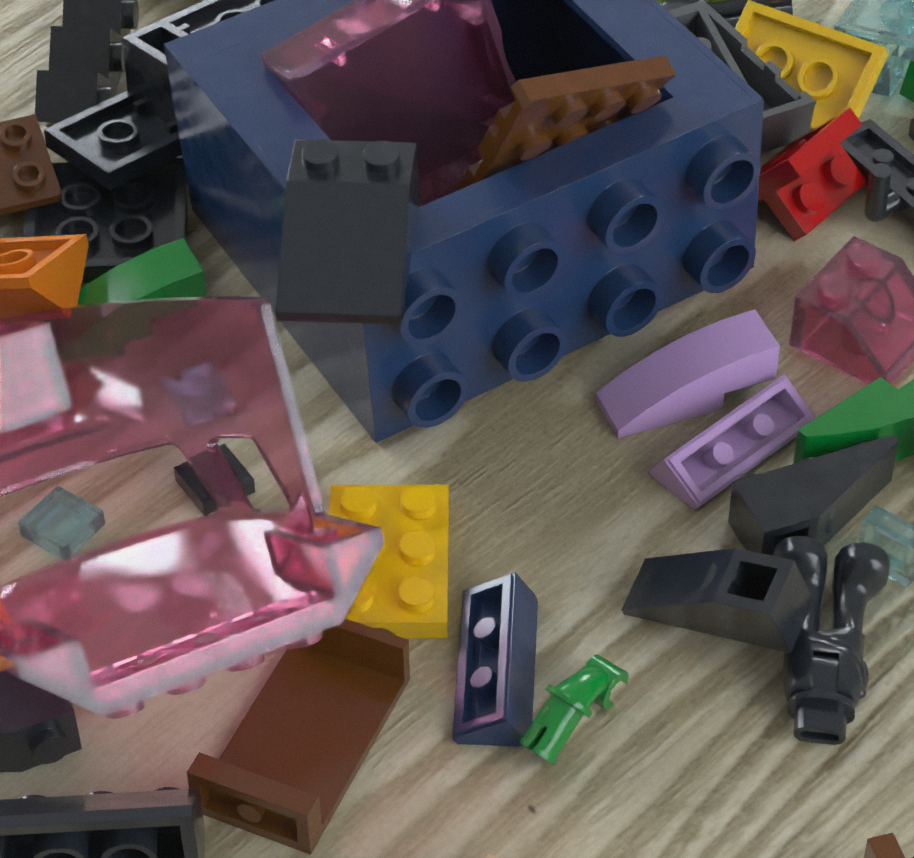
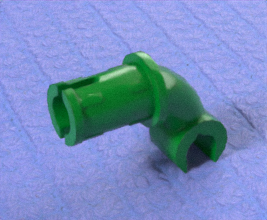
M600 655L592 656L580 671L566 678L555 687L548 685L546 691L550 693V696L525 735L518 742L554 765L557 761V756L583 715L588 718L592 715L593 712L589 710L592 702L604 709L614 706L609 700L611 690L619 681L628 684V672Z

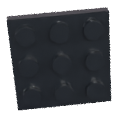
M183 157L175 158L168 164L159 166L112 190L107 189L69 162L52 163L61 189L62 200L26 209L23 237L87 235L89 247L82 283H90L116 266L151 249L184 238L187 243L189 190Z

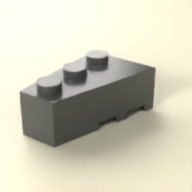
M702 0L669 11L764 99L761 153L788 145L809 132L816 101L805 91L799 94L781 78L782 70L771 60L765 63L747 47L748 40L711 6Z

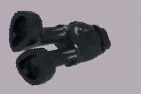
M793 536L780 541L774 548L773 556L795 561L814 601L792 652H784L783 684L788 703L787 713L794 719V737L803 742L838 745L845 742L847 724L855 719V707L866 696L869 672L866 662L863 661L865 635L862 633L864 612L868 601L875 597L888 581L890 558L885 550L877 545L866 542L852 543L841 548L835 557L832 573L833 626L830 630L820 631L821 606L826 584L828 555L825 547L816 539L805 536Z

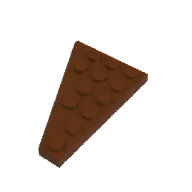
M666 55L518 80L510 88L515 102L498 110L494 117L495 123L487 130L478 147V151L483 159L478 163L468 166L464 173L465 178L458 184L455 192L625 119L631 114L648 109L662 97L659 90L677 75Z

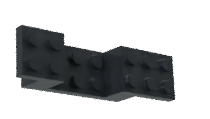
M203 0L122 37L127 91L44 129L46 147L109 190L123 186L132 179L159 166L166 165L171 160L181 156L182 149L164 44L274 0Z

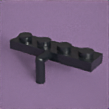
M868 119L862 122L858 129L840 143L867 180L865 183L868 187L864 209L865 216L868 220L877 222L898 212L914 226V154L874 121Z

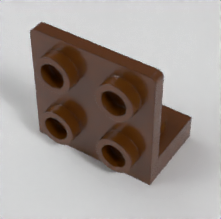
M36 114L0 122V216L61 201V189Z

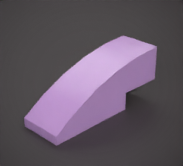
M753 309L689 333L653 352L597 391L595 401L618 439L722 410L724 393L776 379L780 345L757 311Z

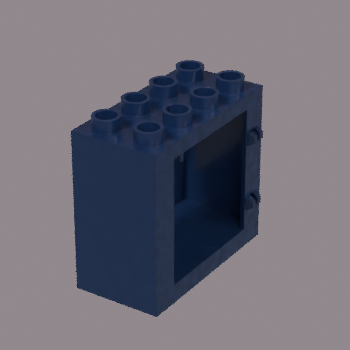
M274 0L164 44L192 210L274 314L277 298L286 180L295 140L330 139L274 76L267 57L475 122L496 115L499 109L515 102L510 88L521 79L666 55L677 75L659 90L662 95L660 100L648 109L631 114L625 119L419 207L401 325L280 321L375 443L414 425L421 428L439 425L451 418L465 401L513 379L521 382L538 379L553 369L562 356L610 334L617 337L632 335L649 324L657 312L704 290L709 293L724 292L738 284L749 270L754 268L764 99L657 0Z

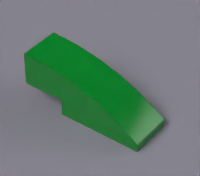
M184 238L151 249L116 266L80 289L76 316L44 318L34 327L35 336L53 370L157 337L156 320L207 304L204 271Z
M880 377L798 429L793 464L809 457L822 456L852 447L860 442H870L894 434L899 440L895 461L914 455V379L897 389Z

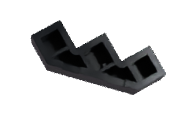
M63 0L62 26H51L49 71L37 70L35 114L39 124L50 127L116 95L121 74L125 72L122 37L130 34L131 29L136 30L138 27L139 5L137 0Z

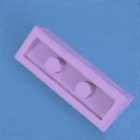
M784 374L663 459L648 472L657 482L695 510L797 437L798 429L816 419V417Z

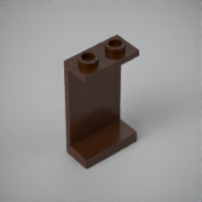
M293 601L288 609L291 643L220 758L217 759L199 752L187 771L189 789L199 788L203 815L311 855L410 681L409 640L396 636L387 629L372 628L342 618L330 610L316 609Z

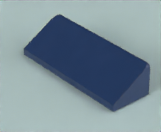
M516 572L463 590L452 739L457 744L523 746L518 741L525 735L533 722L538 600L533 591Z

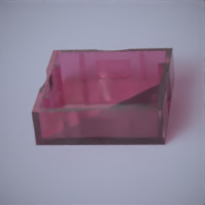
M354 0L260 55L264 66L280 81L331 141L416 143L420 186L419 207L455 192L458 184L464 180V173L468 166L478 163L483 159L478 151V147L487 130L495 123L494 117L498 110L515 102L510 88L517 81L511 73L505 57L502 31L491 0Z

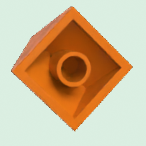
M87 235L0 238V320L75 317L89 247Z

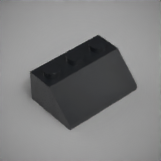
M163 787L154 791L125 793L95 791L87 795L55 797L27 795L19 799L0 800V858H204L205 825L199 788L179 789Z

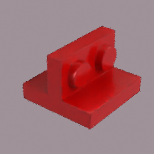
M851 108L844 110L789 143L761 167L758 201L765 200L793 241L807 235L867 182L840 144L862 125Z

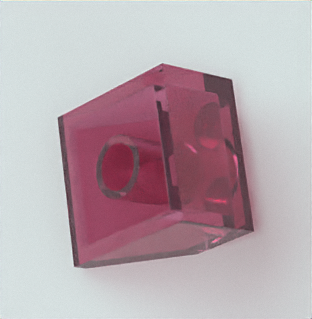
M853 236L795 296L789 345L868 384L882 377L893 385L914 361V276L904 260L897 255Z

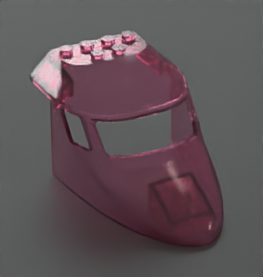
M203 296L114 301L40 311L0 319V497L118 457L173 445L183 453L217 506V511L214 514L173 523L133 535L43 567L1 585V669L96 714L105 715L109 719H117L141 711L145 707L144 700L166 691L169 695H179L194 691L206 683L205 676L225 668L231 672L253 668L264 662V653L282 646L288 649H296L312 645L323 638L321 631L344 622L384 544L381 527L325 513L272 307L266 297ZM219 439H252L286 497L289 508H254L219 448Z

